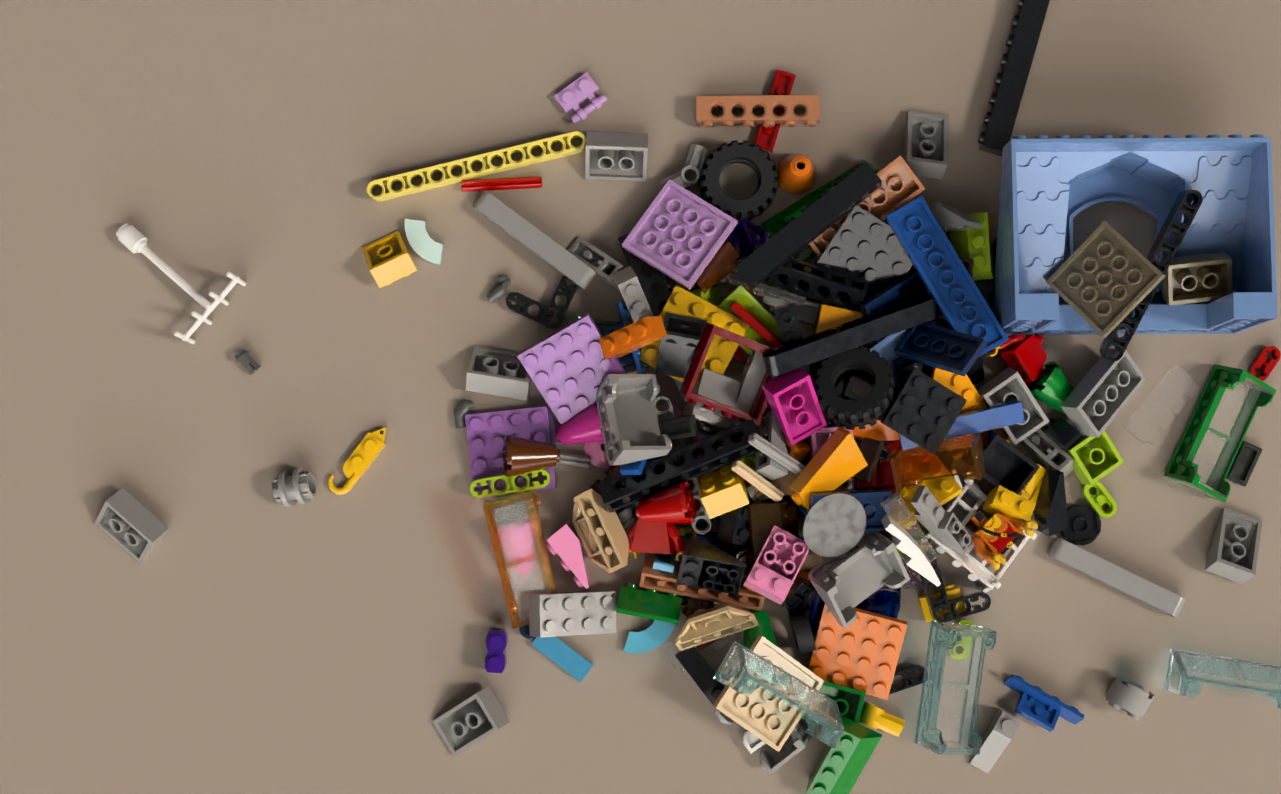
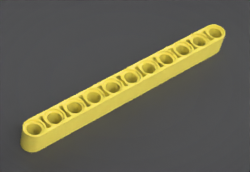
M574 131L377 179L368 184L367 193L374 201L381 202L459 183L463 180H471L577 154L585 149L586 138L581 132ZM574 138H580L583 141L579 147L571 144ZM554 143H560L563 146L558 152L553 151L551 147ZM534 148H541L543 150L542 154L538 157L533 156L531 152ZM519 152L523 157L520 161H513L512 155ZM499 157L503 162L500 166H493L492 160ZM476 162L483 164L482 169L479 171L472 170V165ZM455 167H461L463 171L461 175L454 176L452 175V170ZM435 172L442 173V178L439 181L432 180V175ZM415 177L422 178V183L419 186L412 185ZM395 182H402L400 190L394 191L392 189ZM375 187H382L380 195L374 196L372 194Z

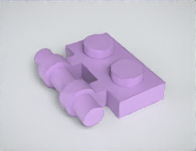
M587 72L554 96L566 114L571 110L576 112V114L570 117L574 124L580 120H585L589 113L595 109L598 110L602 107L601 104L607 101L604 94L597 98L594 96L599 87ZM588 98L590 103L584 108H580L579 104Z

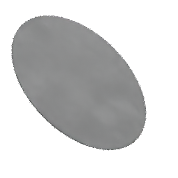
M837 493L820 499L809 510L804 521L803 536L807 546L814 553L823 557H837L847 553L858 544L864 534L866 527L865 510L856 498L847 494Z

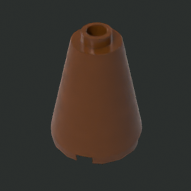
M512 435L504 436V442H507V447H503L505 477L554 467L556 462H560V450L556 449L555 445Z

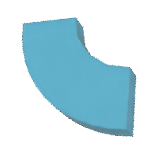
M654 620L652 625L645 630L638 632L629 631L623 651L643 653L657 648L668 639L675 624Z

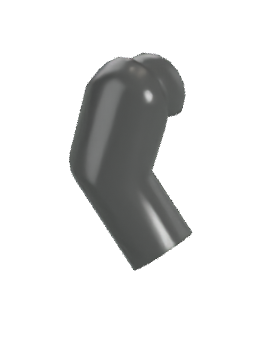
M506 274L501 275L497 279L500 285L487 294V298L491 303L501 298L510 287L511 279H508Z
M464 399L455 408L456 429L466 427L465 415L468 411L474 409L472 400Z

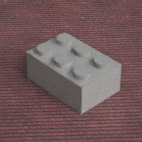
M1011 367L977 389L987 407L1018 400L1022 402L1025 422L1001 427L1007 439L1014 445L1050 422L1020 374Z

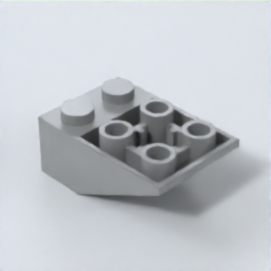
M703 368L693 392L735 408L741 381ZM698 401L696 405L688 402L682 416L695 414L698 430L696 437L699 438L710 437L723 429L729 428L732 420L721 415L722 411L719 409H715L713 412L703 408V403Z

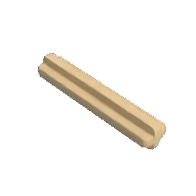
M737 459L733 462L731 469L773 501L779 502L783 499L784 493L741 460Z

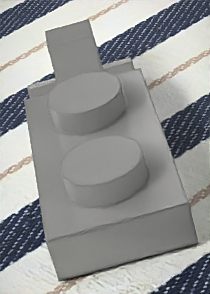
M775 293L774 298L764 295L761 304L771 307L770 312L774 314V307L795 302L799 321L811 325L815 324L820 307L819 304L782 293Z

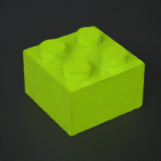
M1105 430L1099 438L1081 436L1068 449L1064 450L1073 458V471L1080 483L1084 485L1094 484L1124 463Z

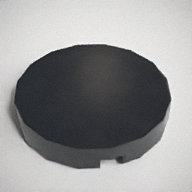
M1073 505L1067 508L1069 528L1060 531L1063 538L1074 545L1084 546L1092 543L1101 531V520L1097 512L1087 505Z

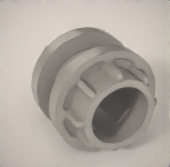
M303 468L294 469L292 475L289 471L280 472L272 482V491L278 503L286 507H293L296 505L297 500L300 504L309 503L317 493V484L314 475L309 470L305 471Z

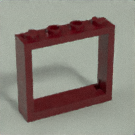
M707 322L679 394L685 396V401L694 405L698 401L703 403V408L714 412L715 409H719L722 411L721 415L733 419V416L740 417L739 422L754 419L755 423L759 425L768 404L762 385L778 376H768L767 372H765L749 413L692 392L714 335L762 354L773 348Z

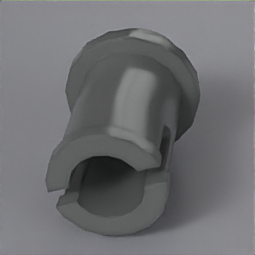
M243 348L234 357L236 362H240L249 374L252 375L261 366L248 354L249 350L246 351Z

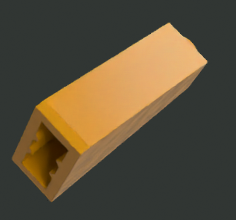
M840 426L789 486L793 493L791 497L798 506L802 505L809 509L810 493L832 492L868 465L849 431Z

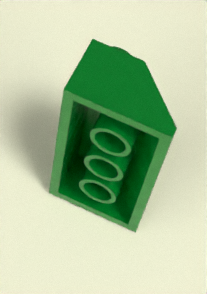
M843 717L808 779L806 794H849L880 741L882 734Z

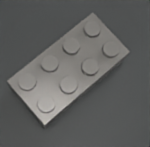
M1108 348V356L1114 355L1116 350ZM1126 350L1118 361H1110L1101 356L1060 407L1082 436L1099 438L1146 378Z
M599 590L529 594L530 636L542 638L616 633V591Z

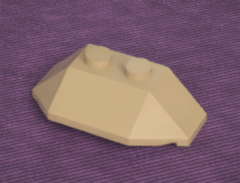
M593 489L575 496L572 523L589 559L599 567L606 569L608 573L626 566L628 563L629 539L616 512L610 513L604 505L601 495Z
M721 602L712 608L699 609L694 614L689 615L675 639V644L680 651L758 626L759 623L753 613L730 602Z

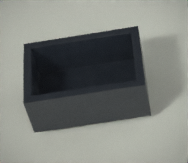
M993 430L982 432L961 458L967 465L996 487L1000 485L1016 494L1020 493L1040 468Z

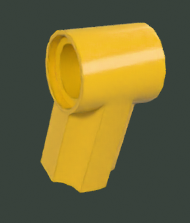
M867 703L860 723L874 729H881L897 737L902 732L905 722L904 719L887 713L884 709L871 703Z

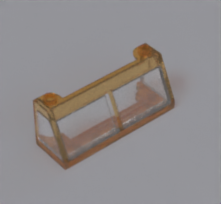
M534 489L485 500L483 505L513 629L529 624V594L558 592L538 512V506H541L539 493L535 494Z

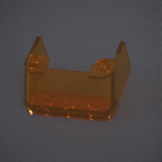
M971 434L945 440L935 455L922 447L902 450L901 446L898 447L890 459L896 492H901L904 487L906 489L917 488L923 480L961 474L969 477V480H982L985 466L981 434Z

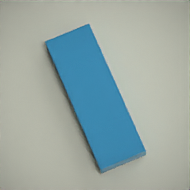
M536 637L531 644L580 682L593 667L592 663L558 637Z

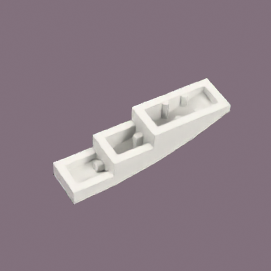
M886 514L881 521L885 530L894 535L892 540L896 548L903 552L902 556L906 565L936 586H939L941 583L921 547L900 524Z

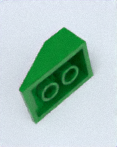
M824 681L801 719L838 728L843 717L860 723L866 692Z

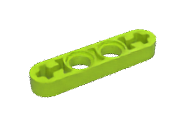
M541 469L512 477L498 475L480 478L471 483L470 492L476 498L543 488L549 484L551 476L547 470ZM539 472H542L543 476H547L544 484H540V481H533L534 486H530L528 474L532 473V478L539 476ZM517 476H524L527 483L524 487H518L515 484ZM497 479L505 481L506 488L499 491L495 488L494 483ZM491 480L490 487L493 493H489V489H484L482 494L474 490L477 483H480L481 486L489 485L487 481Z

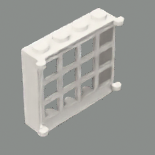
M970 477L964 479L966 483L962 485L963 493L951 499L944 507L946 512H951L958 503L969 512L961 522L964 527L969 519L977 513L975 511L979 506L982 505L984 507L987 495L980 490L977 484L973 483ZM965 492L977 501L973 508L960 499ZM965 527L968 533L972 535L973 533L967 527ZM928 530L920 540L924 542L931 538L938 544L936 551L940 554L947 552L955 558L952 561V565L957 568L963 565L970 571L968 578L971 581L979 579L985 584L981 592L986 593L992 590L994 586L997 589L1000 588L1001 583L998 580L1028 539L1031 537L1035 540L1037 534L1034 532L1033 536H1028L1026 530H1023L1024 534L1015 545L1013 544L1010 547L1011 551L1005 557V565L1000 564V569L996 570L994 574L984 567L987 561L983 559L980 563L969 554L974 547L973 541L968 546L965 554H960L944 544Z

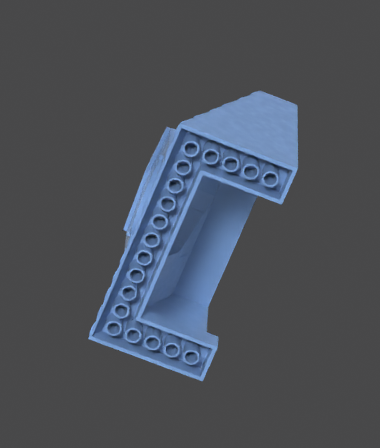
M1196 134L1186 135L1185 138H1177V135H1165L1164 138H1156V135H1144L1142 138H1134V135H1123L1121 138H1113L1112 135H1102L1099 138H1091L1090 135H1081L1078 138L1060 135L1053 139H1048L1046 135L1035 136V139H1026L1024 135L1014 136L1002 150L992 312L1005 334L1100 335L1059 293H1056L1046 283L1073 254V218L1081 211L1097 204L1110 202L1128 204L1144 211L1155 220V237L1157 238L1178 195L1184 190L1199 191L1203 201L1174 257L1225 252L1232 258V293L1215 301L1169 306L1162 298L1161 281L1134 334H1237L1277 319L1271 137H1263V134L1250 135V137L1233 134L1229 135L1228 138H1220L1218 134L1208 135L1207 138H1199V135ZM1191 193L1186 198L1189 205L1194 201ZM1179 213L1176 221L1181 224L1184 216L1182 213ZM1169 232L1166 237L1169 243L1174 240L1172 232ZM1162 251L1158 252L1156 256L1159 262L1164 258ZM1133 309L1127 315L1129 319L1133 318L1135 310ZM1120 327L1117 334H1125L1124 327Z

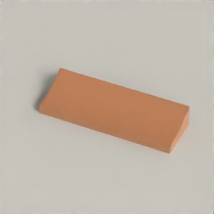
M899 155L876 173L882 180L881 187L858 205L884 220L887 215L898 210L925 190V187L902 156ZM846 215L810 243V246L818 256L826 247Z

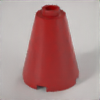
M687 481L680 482L639 501L638 506H636L638 519L641 518L643 522L694 523L696 520L692 519V516H696V506L693 493H688L687 487H690Z

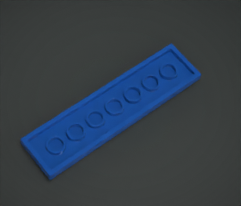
M921 196L885 217L886 221L930 294L935 298L936 304L951 329L985 339L987 345L979 357L1008 341L1007 335L924 198Z

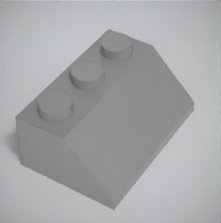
M587 131L585 179L647 182L648 134Z
M474 345L467 370L465 391L527 401L531 377L518 359L517 355L519 353Z
M123 488L105 501L94 522L140 564L163 540L169 529L148 508L141 505L132 494Z

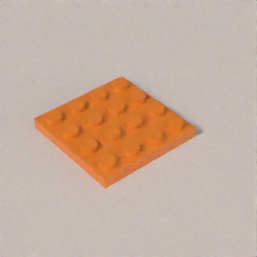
M825 604L815 641L816 650L812 653L809 670L824 681L866 692V695L888 700L908 622L854 607L857 618L844 629L838 624Z

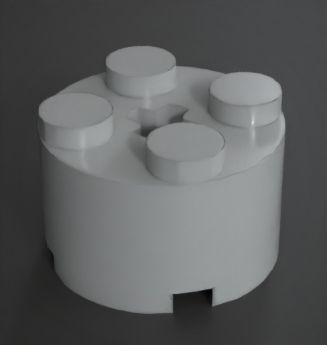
M1117 674L1105 695L1109 705L1117 710H1120L1122 707L1127 712V715L1137 721L1140 717L1143 718L1155 698L1152 692L1149 691L1147 693L1143 691V686L1125 676L1122 678L1120 674Z

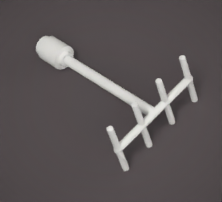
M124 224L116 233L118 240L132 253H143L205 309L202 314L195 311L191 313L197 319L184 334L178 331L174 332V335L182 341L194 344L195 340L190 338V336L202 322L208 325L212 324V320L207 317L220 302L226 306L229 305V301L224 299V297L237 283L246 286V282L240 279L239 276L227 272L226 275L232 280L218 295L212 291L209 292V296L214 298L210 303L147 247L148 239L133 225Z

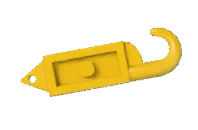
M385 427L372 433L368 432L343 464V472L348 480L341 488L334 486V475H330L328 486L333 493L338 495L346 494L368 469L386 445L384 443Z

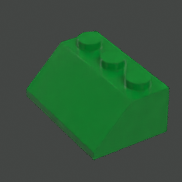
M626 582L625 586L621 585L616 608L617 613L678 624L682 597L667 592L666 594L659 593L657 590L647 588L645 590L638 589V585Z

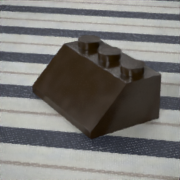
M783 498L779 502L770 499L747 504L753 567L774 525L799 538L797 508L793 499Z

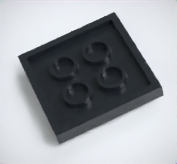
M912 368L880 423L935 455L967 400L916 368Z

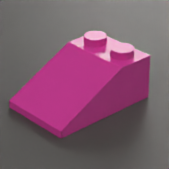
M798 368L781 374L762 385L768 404L791 446L827 426L810 375L803 369Z

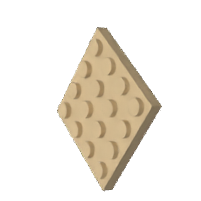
M759 635L713 704V707L779 752L823 685L824 680L769 640Z

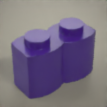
M490 629L487 634L486 647L488 653L485 657V669L488 673H502L506 667L507 655L505 649L508 644L506 629Z

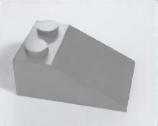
M908 110L902 158L916 176L942 180L948 166V116Z
M1224 507L1207 553L1205 570L1242 584L1255 576L1262 521Z
M487 686L432 722L455 757L509 723L510 720L490 687Z

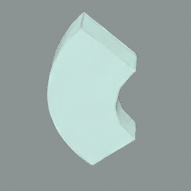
M405 219L406 237L413 250L424 260L441 265L443 244L435 242L429 237L426 230V222Z

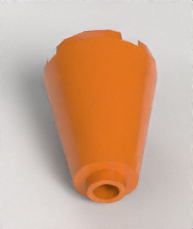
M790 154L784 157L776 170L779 174V186L794 195L803 194L810 190L817 178V170L813 161L802 154Z

